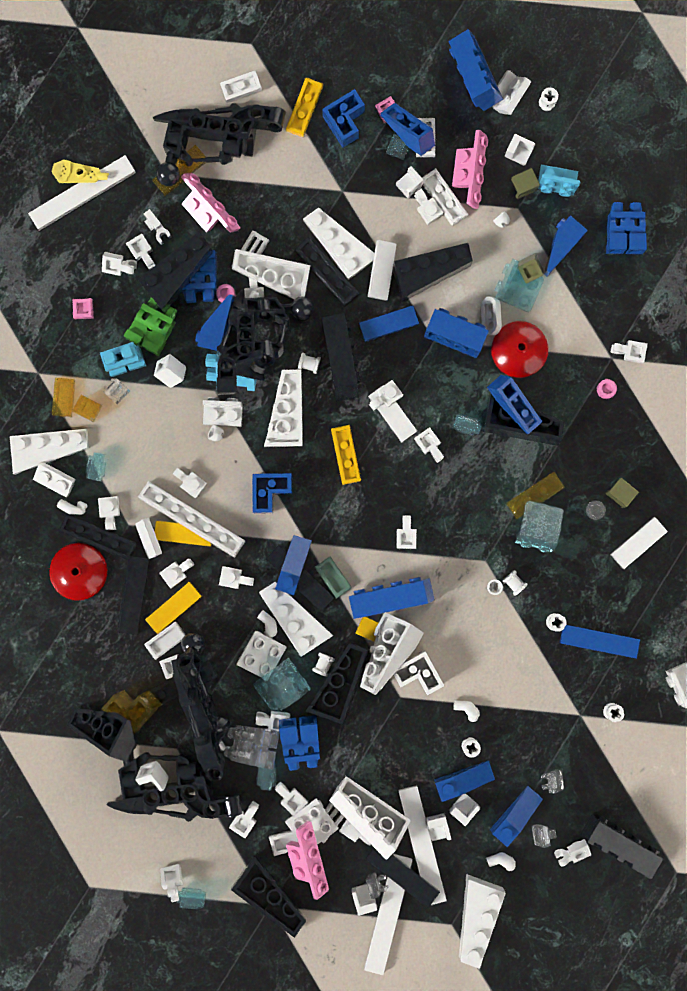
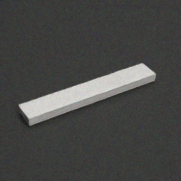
M126 155L100 170V172L109 173L107 180H98L96 183H78L29 212L28 214L39 231L135 174L136 172Z
M149 481L138 495V498L234 558L245 543L244 539Z
M416 785L400 789L398 791L404 815L411 820L408 830L419 874L440 891L431 905L444 902L446 897L418 787Z
M393 854L408 867H411L412 858ZM389 877L386 880L364 967L365 971L380 975L384 974L405 891Z

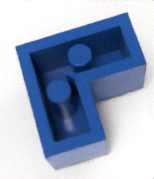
M354 89L322 109L323 118L342 148L359 138V130L352 120L365 113V104Z
M291 473L252 474L254 514L273 513V494H292Z

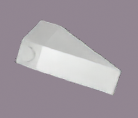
M385 612L375 629L374 635L376 639L374 646L370 648L371 658L369 663L366 664L360 687L376 695L413 653L424 633L412 624Z

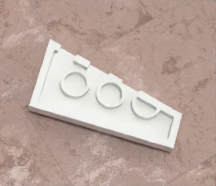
M317 208L303 218V221L348 280L373 263L375 253L320 208Z
M238 249L235 250L233 270L294 300L301 296L305 297L310 265Z
M282 370L264 447L303 446L301 370Z
M87 429L10 436L14 475L38 467L41 462L49 463L64 456L89 449Z
M274 582L259 593L302 657L333 635L289 594L275 590L277 583Z

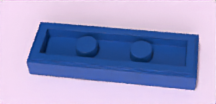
M414 306L359 323L365 342L419 325Z

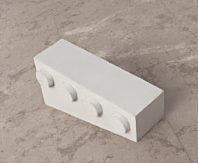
M347 776L337 786L329 800L386 860L396 851L411 821Z
M466 874L459 957L462 963L480 969L506 893L503 887Z

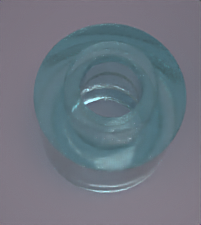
M457 414L453 428L457 429V432L474 437L475 434L479 435L482 424L479 423L480 419L466 414Z
M94 452L93 456L89 455L85 472L87 473L86 478L97 481L102 480V477L105 476L108 459L104 458L105 454Z
M260 761L257 771V785L260 786L261 790H272V787L276 786V762Z
M184 887L182 891H178L179 901H176V903H180V908L197 910L204 908L206 892L201 891V889Z

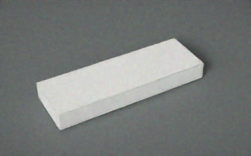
M436 168L422 177L423 186L430 196L435 199L452 226L468 216V213Z
M377 240L368 292V297L388 300L396 250L395 243Z
M377 390L368 396L371 401L379 397ZM394 402L389 407L383 403L377 408L401 443L417 432L397 402Z
M653 517L610 555L622 569H625L668 531Z

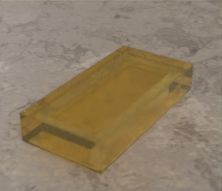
M55 378L52 416L72 417L75 379Z

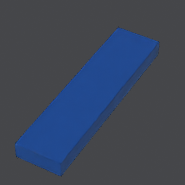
M566 625L562 630L560 643L637 659L640 639Z

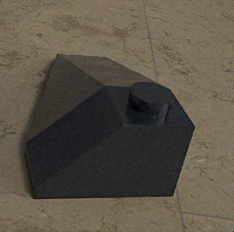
M76 708L67 724L77 734L109 757L127 762L135 746L130 720L116 712L110 713Z

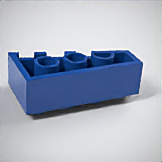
M467 29L449 41L451 46L449 51L457 61V69L464 79V84L475 107L479 106L485 111L502 101L503 97L473 33Z
M421 577L409 579V583L402 584V581L390 583L391 587L384 588L383 585L372 587L373 591L365 592V589L354 591V595L349 596L353 619L424 605L435 601L430 578L421 580Z

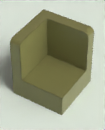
M532 168L511 178L517 191V199L537 191L540 186Z
M536 253L518 262V269L526 284L543 276L544 270Z
M620 478L606 492L622 508L627 507L639 493L623 478Z

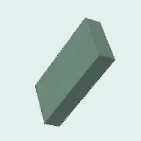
M331 557L315 566V569L336 599L352 588Z

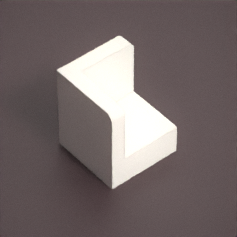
M514 134L504 157L521 165H526L535 143Z
M412 166L408 168L407 174L396 182V186L407 198H410L423 185V179Z
M169 354L157 361L154 376L171 388L184 380L186 366Z
M154 761L142 765L135 780L139 785L151 782L156 785L159 791H163L169 776L160 764Z
M465 793L458 798L449 811L466 826L480 810V806Z
M444 813L426 817L432 841L443 838L451 840Z
M370 883L352 888L358 916L377 911V904Z

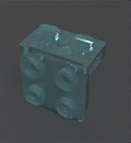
M512 259L510 264L506 263L502 274H505L503 281L499 280L494 291L497 292L495 298L525 312H530L544 279L539 277L526 284L518 269L519 261Z
M527 501L521 529L516 536L515 543L526 548H538L542 552H553L559 540L563 510Z
M289 658L254 682L255 689L270 710L281 712L300 699L311 689Z

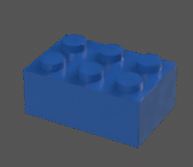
M439 308V310H434L424 337L477 358L489 330L485 329L486 327L480 323H469L467 318L459 315L457 317L452 316L449 311Z

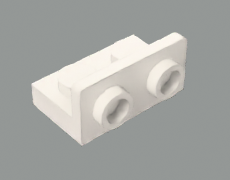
M507 70L497 85L503 100L492 107L499 113L511 115L531 81L526 77H517Z
M208 397V400H203V425L242 427L243 404L238 402V399L227 398V401H219V398Z

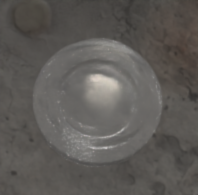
M592 501L586 507L587 516L593 520L601 519L605 515V506L600 501Z

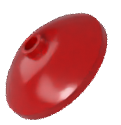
M515 321L504 325L500 332L494 336L491 354L495 365L504 374L515 378H525L538 372L545 364L548 356V343L545 335L537 326L525 321ZM523 344L525 349L520 350L518 345Z
M73 543L63 547L55 554L50 565L52 585L59 594L71 600H85L95 596L103 588L107 579L108 570L105 558L95 547L84 543ZM74 568L79 570L78 575L73 574Z

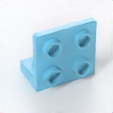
M541 165L538 176L540 184L538 189H541V192L544 193L557 192L565 197L574 195L580 185V180H577L578 171Z

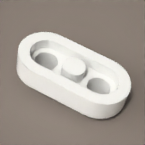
M486 297L481 304L482 325L486 327L485 329L489 330L488 335L498 334L502 326L501 304L494 297Z

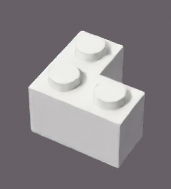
M425 650L407 659L393 674L400 687L418 678L427 695L444 687Z

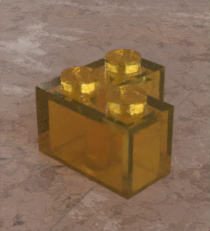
M123 690L113 695L103 706L102 710L110 713H119L130 720L134 734L141 729L162 704L149 690L140 694L135 700Z

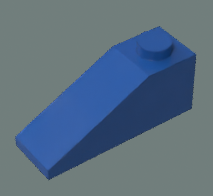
M393 103L380 113L381 117L402 141L420 156L435 146L433 128L396 103Z
M571 215L567 220L563 218L556 226L558 230L554 235L544 273L546 277L588 231Z
M229 294L201 327V331H197L195 339L198 342L197 346L217 351V346L221 344L227 332L228 318L235 296Z
M500 375L487 386L495 400L526 434H529L542 423V420L512 377Z
M293 535L275 590L291 595L295 594L312 540Z
M485 761L434 779L440 799L443 802L463 795L495 780L489 761Z
M527 786L492 826L490 831L508 847L524 828L543 798Z

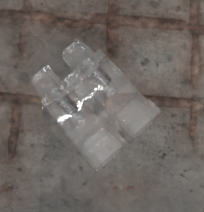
M237 725V727H232L228 731V738L234 739L233 747L226 746L224 756L231 758L230 761L273 769L276 752L269 751L268 748L277 749L280 732Z

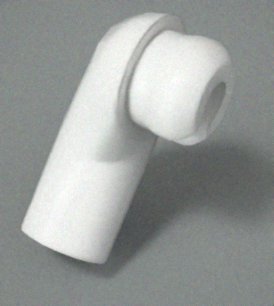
M61 499L57 507L68 514L82 515L86 512L87 504L79 501L77 506H74Z
M263 610L257 618L265 623L264 635L272 639L277 633V622Z
M454 700V710L465 711L468 715V720L471 722L478 720L480 713L472 702Z
M503 852L486 858L489 867L500 864L507 871H513L516 867L513 857Z

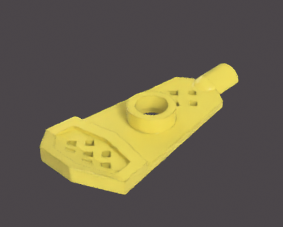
M68 160L54 163L52 173L59 183H96L98 180H107L109 173L100 172L99 168L73 163ZM80 170H83L81 175L77 174Z

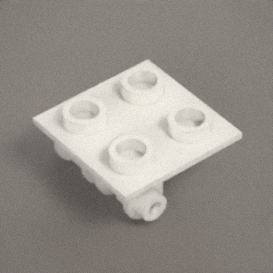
M254 631L236 665L269 680L287 647L259 631Z
M317 798L285 821L296 837V829L305 822L310 821L317 844L339 829L323 808L321 801L317 800Z

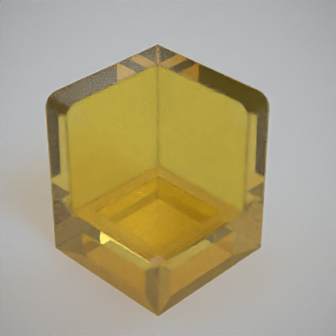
M81 394L72 411L94 422L102 405Z

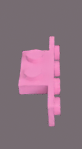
M476 130L474 148L457 149L452 182L454 188H469L467 204L474 209H478L479 202L481 201L480 191L484 180L483 167L486 163L485 151L488 146L487 135L481 130Z
M185 173L181 176L192 189V192L182 205L206 232L210 231L218 221L230 233L240 229L237 220L225 211L223 204L218 202L212 196V192L201 184L197 175Z
M307 821L296 829L298 842L290 841L286 844L295 879L309 882L313 898L318 900L329 891L313 826L310 821Z

